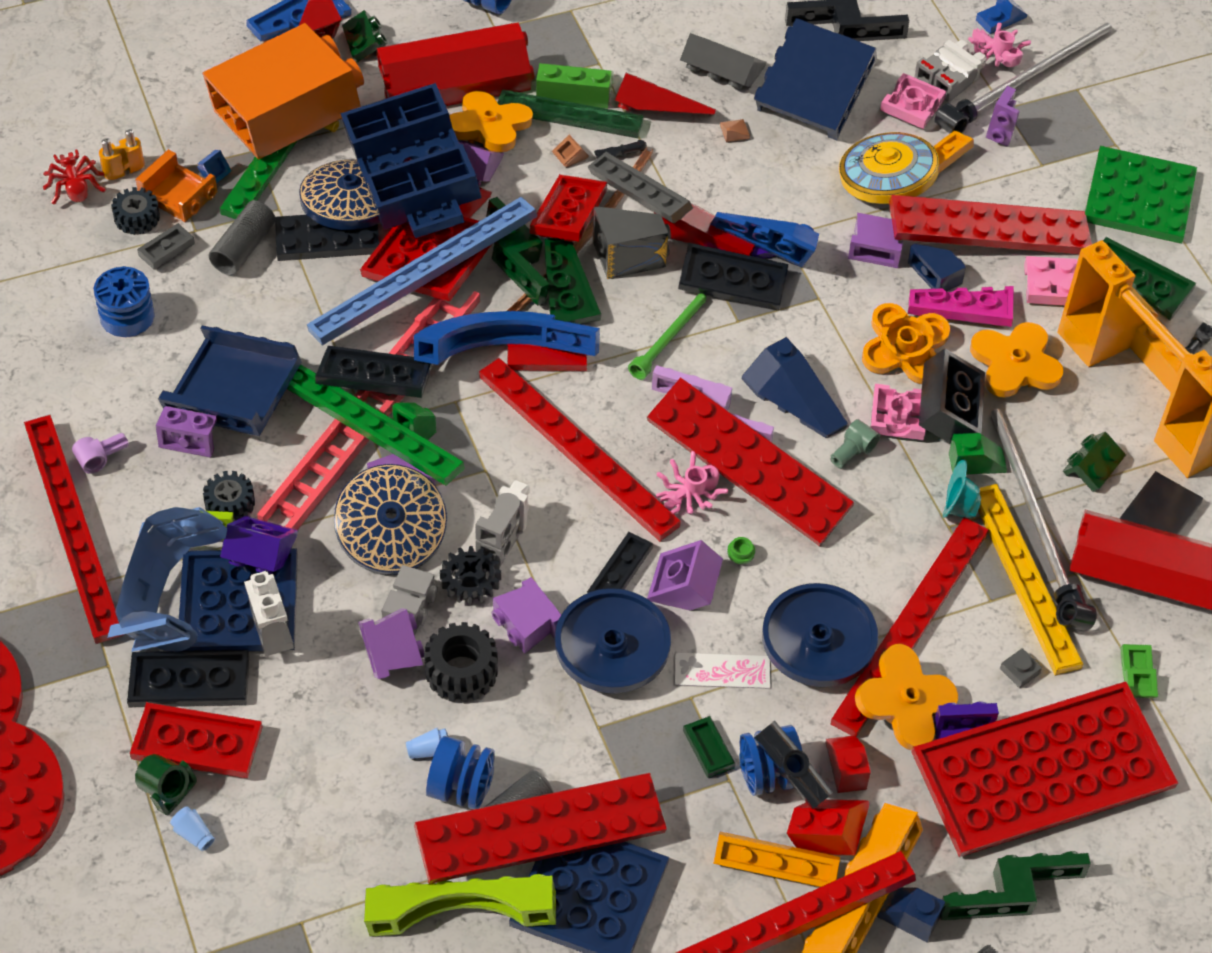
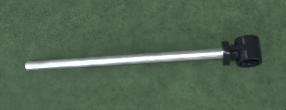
M1106 22L973 102L968 99H962L956 104V107L950 103L943 105L935 116V123L949 134L954 130L962 133L968 123L976 120L977 110L999 98L1007 86L1016 88L1111 31V24Z
M994 409L990 413L1059 585V588L1054 593V599L1058 604L1056 609L1057 621L1066 627L1079 631H1088L1096 622V609L1093 605L1085 602L1083 591L1078 584H1070L1000 409Z

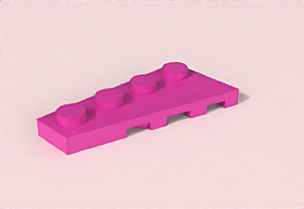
M1005 286L1004 290L993 291V287H982L981 291H968L967 288H957L953 292H946L943 288L910 289L908 314L922 316L928 313H935L943 316L945 319L1011 327L1013 321L1014 286Z

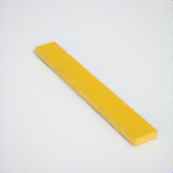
M998 484L980 487L981 504L978 513L985 528L989 529L988 534L1054 675L1082 669L1083 662L1066 627L1057 621V608Z

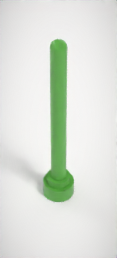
M701 293L696 296L644 356L635 357L628 365V370L633 377L639 380L646 378L651 372L654 359L706 302L707 297L705 294Z

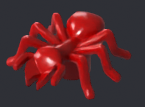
M78 149L75 150V156L72 152L68 153V157L61 154L59 156L60 159H58L56 154L53 155L55 162L66 168L63 169L51 163L48 171L43 173L44 176H49L48 183L43 185V190H47L52 186L53 179H63L56 183V193L52 199L53 205L56 204L60 197L62 185H65L66 193L72 201H84L88 196V187L85 181L87 179L91 181L96 189L105 193L106 189L97 183L92 174H85L87 171L92 170L96 176H105L103 171H98L94 166L96 164L95 160H90L87 156H83L75 167L74 165L79 158ZM86 162L87 166L81 169L83 164ZM53 170H57L62 174L53 173Z

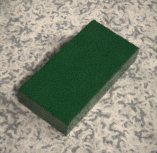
M711 716L683 726V732L707 778L735 769V762Z

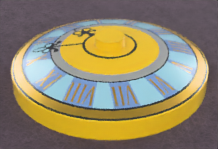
M901 132L876 134L856 142L844 153L839 164L840 180L845 190L860 200L870 203L889 204L891 195L917 197L928 190L938 177L939 158L935 148L919 136Z

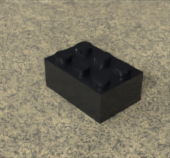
M946 348L926 361L923 368L919 426L950 444L953 434H982L986 372Z

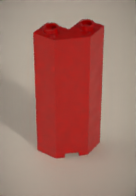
M519 22L377 48L378 67L384 82L385 99L436 83L446 106L463 103V97L475 91L486 92L493 97L530 91L531 80L535 79L533 66L530 65L526 47L528 46L526 31L522 32Z
M1084 509L1077 534L1076 546L1070 563V571L1212 610L1211 543Z

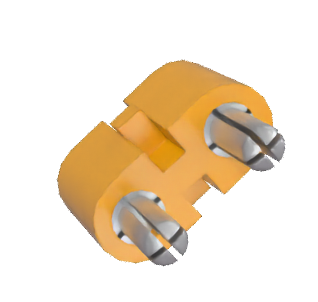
M132 129L125 130L126 138L119 141L120 146L115 147L113 143L111 144L109 138H103L101 141L103 148L99 150L102 171L105 174L104 177L108 180H116L125 176L124 171L126 170L133 173L144 167L145 162L141 142L134 136Z

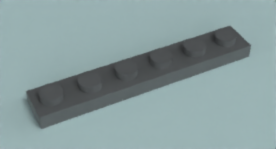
M605 152L587 166L592 175L607 182L610 186L653 212L661 214L663 218L673 224L693 209L688 199L608 152Z

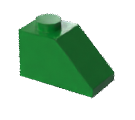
M395 403L392 406L393 420L426 440H429L436 433V416L428 408H422L416 403Z
M981 433L953 434L949 449L952 473L960 460H965L967 463L966 475L1007 472L1002 447Z

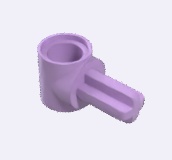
M119 433L101 442L97 438L84 437L75 442L72 452L84 472L92 474L100 471L105 466L108 455L128 447L129 443L123 433Z

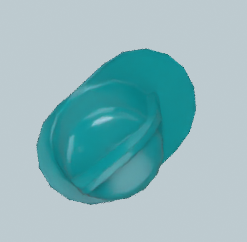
M965 460L958 462L951 475L943 518H946L949 514L974 518L977 515L981 504L980 488L966 477L967 463Z

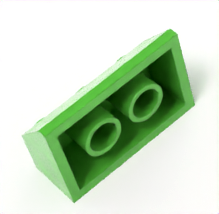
M539 63L536 79V101L608 109L614 71Z

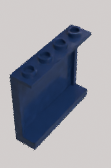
M796 18L793 26L787 28L785 33L786 40L783 46H779L776 50L773 66H769L766 70L763 86H759L756 90L754 100L756 101L757 111L761 112L762 108L766 107L824 129L828 133V138L837 141L877 60L876 47Z
M202 325L200 329L205 340L173 392L164 390L161 392L158 400L162 408L168 406L214 415L217 419L216 427L260 437L302 363L295 345L289 342H278L265 337H255L242 332H231L219 327Z

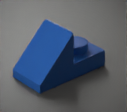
M997 0L995 6L977 13L976 21L989 34L996 32L997 23H1001V29L1027 18V13L1013 0Z

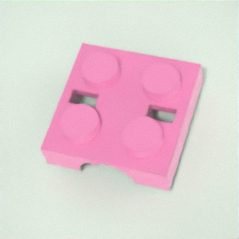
M903 73L898 79L891 95L887 94L881 102L880 111L924 129L945 100L946 91Z
M1026 256L1024 271L1025 275H1027V303L1065 305L1077 265V259Z
M875 384L870 427L880 435L924 440L925 429L919 426V419L910 418V416L914 417L920 414L922 389L914 388L912 391L898 393L896 389H890V385Z

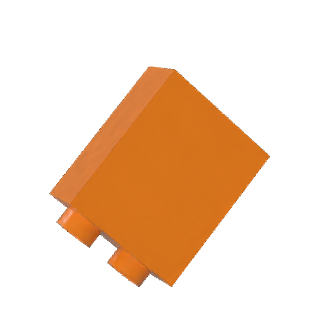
M306 23L202 72L214 112L258 160L341 119V113L361 107L357 88L364 85V78L359 66L352 58L343 61L333 39L329 35L320 38Z

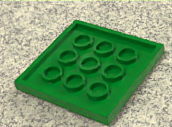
M1100 146L1085 209L1087 223L1182 244L1197 167Z

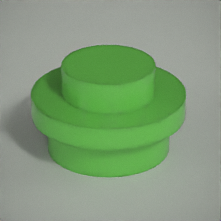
M737 537L728 545L727 554L733 562L746 564L753 560L755 547L748 538Z

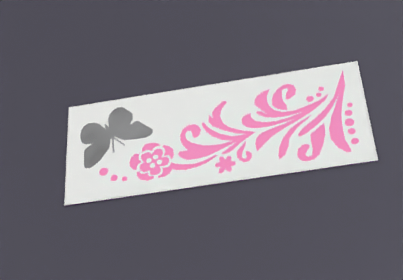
M675 653V685L770 688V659L768 656Z

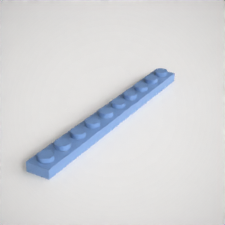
M522 197L514 200L306 324L309 333L322 346L533 220L537 217L536 209Z

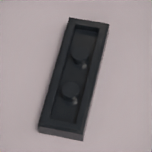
M628 531L587 593L601 589L625 590L653 549V543Z

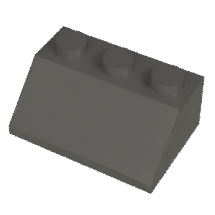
M692 33L689 34L680 61L687 63L686 68L699 72L701 68L708 71V77L719 81L721 77L730 80L729 85L742 89L743 85L751 87L767 63Z

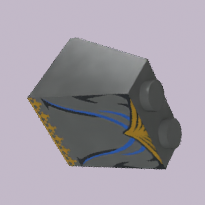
M606 207L594 208L593 244L607 279L666 267V257L670 255L668 239H671V231L669 225L664 224L661 214Z

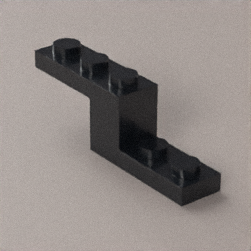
M857 0L787 2L785 13L786 26H793L796 18L813 25L832 23L835 33L857 41L907 38L910 22L908 14L861 17Z

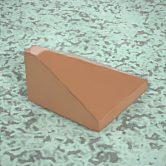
M744 119L720 122L726 142L750 139Z
M570 134L552 150L553 154L566 168L589 157Z

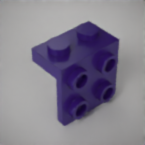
M979 701L973 704L958 705L957 703L938 705L933 722L936 740L995 722L999 714L997 703Z

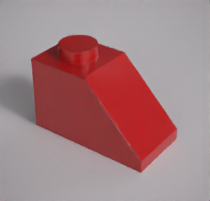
M855 735L826 739V747L837 793L867 790L871 771L864 745Z

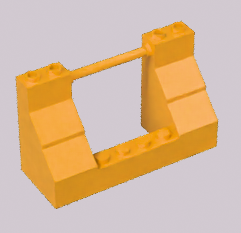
M1103 240L1098 241L1080 251L1057 333L1088 367L1129 348L1132 349L1171 392L1154 442L1186 478H1189L1212 466V357L1205 350L1193 355L1184 348L1160 322L1155 310L1132 287L1136 275Z

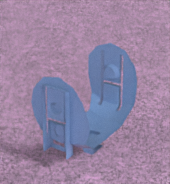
M173 507L158 511L147 517L145 522H142L115 611L119 623L111 625L108 637L127 634L134 638L135 641L131 652L151 647H157L163 651H183L196 642L198 634L190 624L171 615L157 613L159 599L170 571L191 547L214 544L225 539L227 528L221 520L200 507L194 509Z

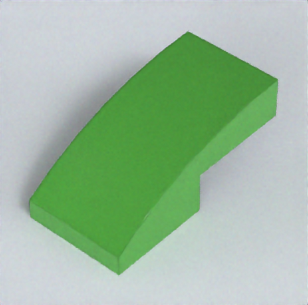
M1123 644L1120 647L1124 682H1127L1135 698H1157L1156 669H1153L1151 645Z

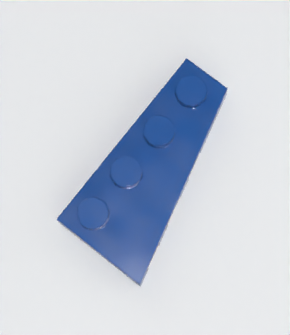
M283 0L247 19L246 26L260 42L275 38L299 26L308 0ZM332 0L341 18L351 16L352 9L343 0Z

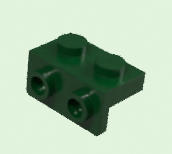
M365 10L342 24L352 57L357 62L376 51L377 48L385 47L388 44L385 36L380 31V28H382L380 21L376 16L371 17Z
M1106 431L1098 435L1090 434L1081 442L1082 448L1067 459L1069 464L1063 470L1065 475L1075 472L1092 492L1101 488L1126 456Z

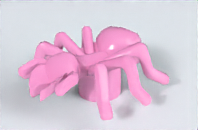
M997 23L994 39L983 29L981 31L978 28L973 30L972 38L969 37L968 40L974 45L975 53L981 52L986 56V60L994 54L995 67H998L1001 62L1006 67L1019 65L1023 57L1021 49L1031 44V40L1021 42L1016 48L1012 47L1015 40L1014 36L1018 33V30L1015 29L1012 33L1001 31V23Z
M694 451L691 452L690 468L686 470L685 478L681 477L675 460H670L675 479L682 484H671L664 474L657 472V477L662 479L667 489H678L676 491H663L656 494V498L661 497L660 502L668 500L664 506L667 509H673L670 511L673 514L680 511L682 498L687 497V513L692 514L691 496H694L699 507L704 510L706 507L712 508V504L708 501L703 502L700 495L714 500L719 494L728 493V489H716L713 493L708 492L714 490L718 485L719 470L712 465L695 466L696 453Z

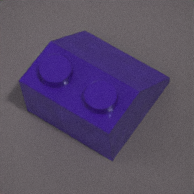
M245 516L227 524L226 537L223 541L220 557L229 559V563L235 566L244 567L247 564L256 567L255 570L258 572L266 571L268 574H272V572L284 566L299 530Z

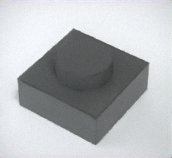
M1021 648L1001 663L1000 670L1021 688L1041 673L1042 667Z

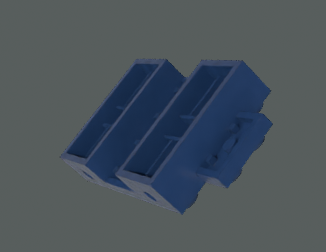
M436 83L341 113L347 137L384 230L409 222L414 237L418 238L464 223L459 205L482 197L475 171L463 144H459L455 135L449 112Z

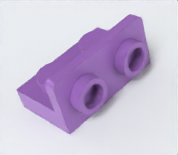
M1009 86L1005 88L995 104L986 138L1004 146H1008L1011 142L1020 113L1018 109L1014 108L1017 102L1013 99L1016 89Z
M168 406L164 407L156 423L158 447L211 458L214 452L212 431L217 422L216 416Z

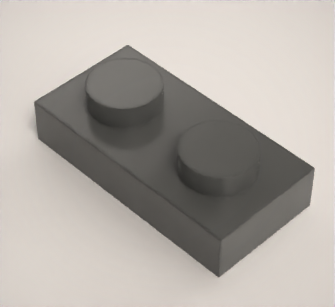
M177 223L138 248V256L156 270L193 246L195 240L187 230Z

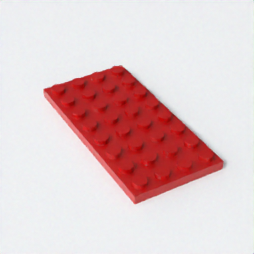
M1126 681L914 746L911 751L959 858L1174 789L1178 785V781Z

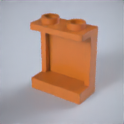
M169 149L135 179L138 191H140L141 187L145 188L146 192L150 190L157 197L160 209L183 222L197 214L200 208L209 200H212L218 192L214 175L209 174L204 179L179 165L176 153Z

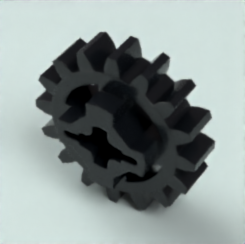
M469 546L467 552H464L460 547L458 548V555L450 552L448 554L449 561H442V569L440 570L442 589H447L449 598L457 595V602L459 603L464 598L468 599V604H472L475 598L482 603L484 595L493 597V589H499V580H501L499 560L494 561L493 553L484 555V548L482 547L478 552L474 551L473 546ZM455 571V578L453 579L452 574ZM487 571L489 572L488 579L485 578Z

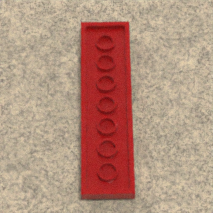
M891 195L889 200L895 240L1080 254L1081 249L1092 245L1085 211Z
M681 377L647 416L649 423L689 452H695L696 457L707 465L717 468L723 477L819 547L854 506V502Z
M650 773L417 821L414 824L429 884L663 834L667 830Z

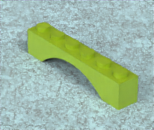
M542 874L523 878L504 876L493 880L474 878L463 882L447 880L433 884L412 882L402 886L382 884L366 888L364 922L369 936L400 935L412 925L429 916L454 909L480 908L506 915L523 926L555 925L556 890L553 877Z

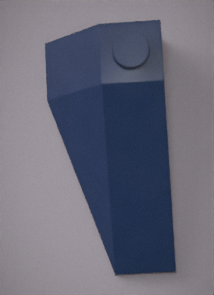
M787 337L766 347L742 375L741 379L757 397L764 401L768 399L778 405V410L783 413L788 411L798 417L800 423L825 438L848 427L847 421L803 354Z

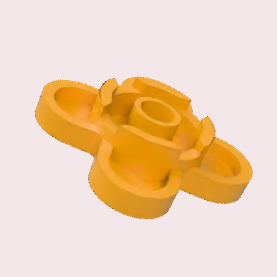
M481 91L466 94L463 97V111L449 115L452 128L458 140H468L472 144L474 141L482 143L484 148L494 152H507L513 149L516 144L515 131L529 128L532 125L533 112L528 106L519 103L499 105L492 95Z
M881 304L874 310L871 320L872 328L878 337L870 340L864 346L862 362L869 371L877 374H884L896 368H901L911 381L922 384L924 363L936 355L935 349L947 342L950 325L943 316L935 313H928L915 318L908 316L905 310L897 304Z
M1031 322L1021 323L1014 328L1010 336H1005L993 330H981L972 337L970 352L976 360L988 365L985 387L995 396H1013L1019 391L1021 386L1026 385L1042 390L1053 389L1060 384L1062 379L1063 367L1057 359L1043 353L1047 345L1048 334L1038 324Z
M903 644L892 645L882 653L879 660L882 678H872L865 681L856 691L855 702L859 711L867 718L873 720L886 719L887 722L891 723L895 738L899 744L908 750H912L914 746L933 740L935 727L932 716H936L938 705L957 703L958 692L954 683L943 675H924L919 658L910 647Z

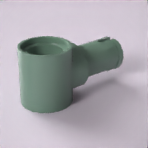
M856 419L846 430L844 443L831 454V462L836 467L842 468L855 454L859 455L862 451L865 454L870 453L878 444L881 435L860 419Z

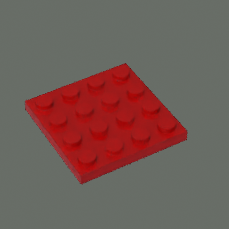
M463 216L464 223L418 238L414 237L409 222L392 227L360 268L361 275L368 279L380 281L478 223L479 220ZM491 245L414 290V292L450 302Z

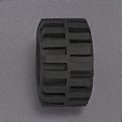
M461 622L459 626H456L455 623H450L449 628L446 629L443 626L438 629V635L433 633L429 637L430 642L426 643L424 653L426 680L430 683V688L433 691L437 690L438 696L441 698L448 696L449 701L455 702L456 699H461V703L467 702L468 698L473 700L479 699L480 693L486 695L489 692V686H494L498 675V651L496 642L493 637L489 638L488 631L485 629L480 631V626L476 624L470 627L468 622ZM457 657H467L475 661L472 665L464 668H457L448 664L450 660Z

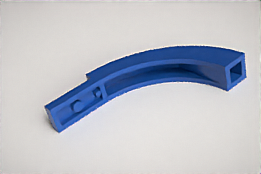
M497 311L463 315L435 323L415 334L414 360L439 365L448 357L459 352L498 344H530L596 356L599 353L600 328L555 320V315L536 312Z

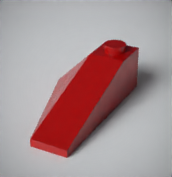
M627 72L615 98V101L619 102L618 107L630 112L633 108L637 110L715 114L716 109L657 86L652 82Z

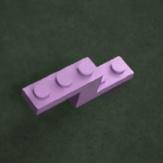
M656 365L653 371L652 390L667 394L681 377L728 411L731 404L732 387ZM732 414L772 443L773 426Z

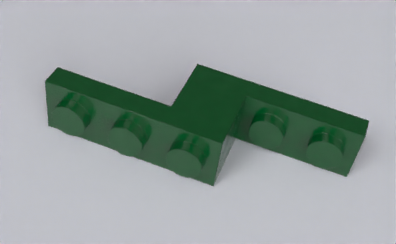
M498 197L489 199L486 217L506 205ZM524 224L494 242L491 259L539 306L546 303L549 283L531 264L539 261L543 242L535 234H530V229Z
M1068 851L1061 855L1037 853L1028 857L1006 855L998 858L993 871L997 892L983 890L977 894L949 893L942 898L945 901V905L940 919L943 921L1032 915L1037 903L1033 881L1085 878L1091 865L1089 853L1078 854L1076 851Z

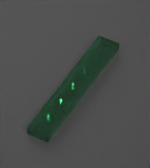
M503 89L497 102L499 105L510 103L526 105L532 110V119L637 139L644 119L643 115Z

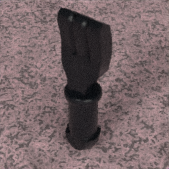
M637 140V142L626 145L621 144L618 147L598 149L594 153L597 159L605 152L618 158L620 155L626 156L634 152L644 151L647 143L643 140Z
M1205 322L1200 325L1191 342L1185 347L1190 354L1194 355L1203 346V343L1211 340L1212 326L1207 325Z

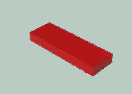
M508 344L507 365L512 370L587 371V355L531 344Z

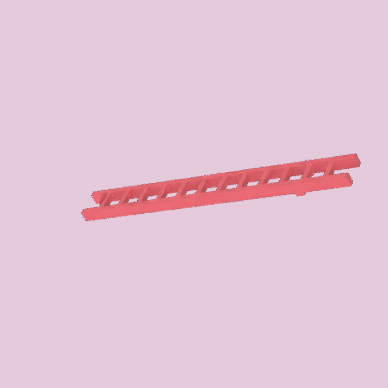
M474 291L461 308H457L445 300L434 297L423 312L416 316L414 323L389 354L408 356L403 353L411 344H414V335L423 330L425 326L428 327L438 323L432 318L439 309L454 317L471 314L480 303V293ZM358 390L354 395L363 402L368 397L384 403L378 411L386 416L392 413V406L395 403H400L404 398L402 395L391 394L388 396L384 393ZM334 419L258 512V519L267 522L279 508L282 515L290 518L285 527L298 530L368 443L369 439ZM338 433L354 440L346 451L330 444ZM324 451L339 458L331 470L315 463ZM308 470L324 477L315 489L300 482ZM293 489L309 496L300 508L284 501Z

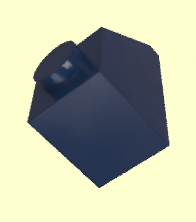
M919 244L911 245L907 263L931 289L943 288L947 292L963 283L966 266L951 250Z
M901 887L888 894L876 917L928 942L941 917L945 901L917 887Z

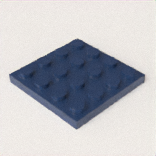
M297 548L291 549L282 568L272 572L288 621L286 623L294 649L290 650H295ZM222 550L187 551L186 554H183L179 620L190 624L198 634L196 642L183 651H264L251 613L249 597L244 583L251 580V575L260 573L255 570L256 567L247 564L244 567L232 565L229 563V559L220 557Z
M621 842L535 861L529 877L535 874L553 877L556 890V924L523 926L513 918H510L509 926L582 953H632L668 866L669 857L628 842Z

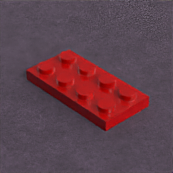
M559 174L540 206L537 217L530 224V234L539 235L544 238L564 239L568 242H579L594 215V208L600 205L607 192V182Z
M146 702L130 750V757L133 760L142 761L149 755L158 754L177 764L183 760L193 770L248 779L263 728L262 721Z

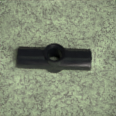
M775 720L754 737L778 767L780 775L788 779L811 809L817 807L833 793L831 788L809 763L808 756L795 746ZM789 757H794L799 761L800 770L798 773L791 772L788 769L786 762Z

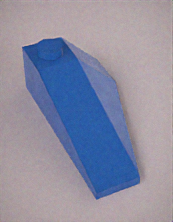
M717 212L710 224L801 268L815 252L819 233L806 224Z

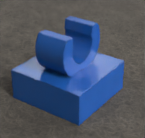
M214 150L197 163V168L201 175L205 178L209 174L214 175L216 183L232 171L221 150Z

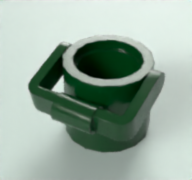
M152 754L144 758L138 765L135 773L137 787L151 795L150 799L157 810L165 815H169L197 782L195 774L185 761L182 760L177 764L158 754Z

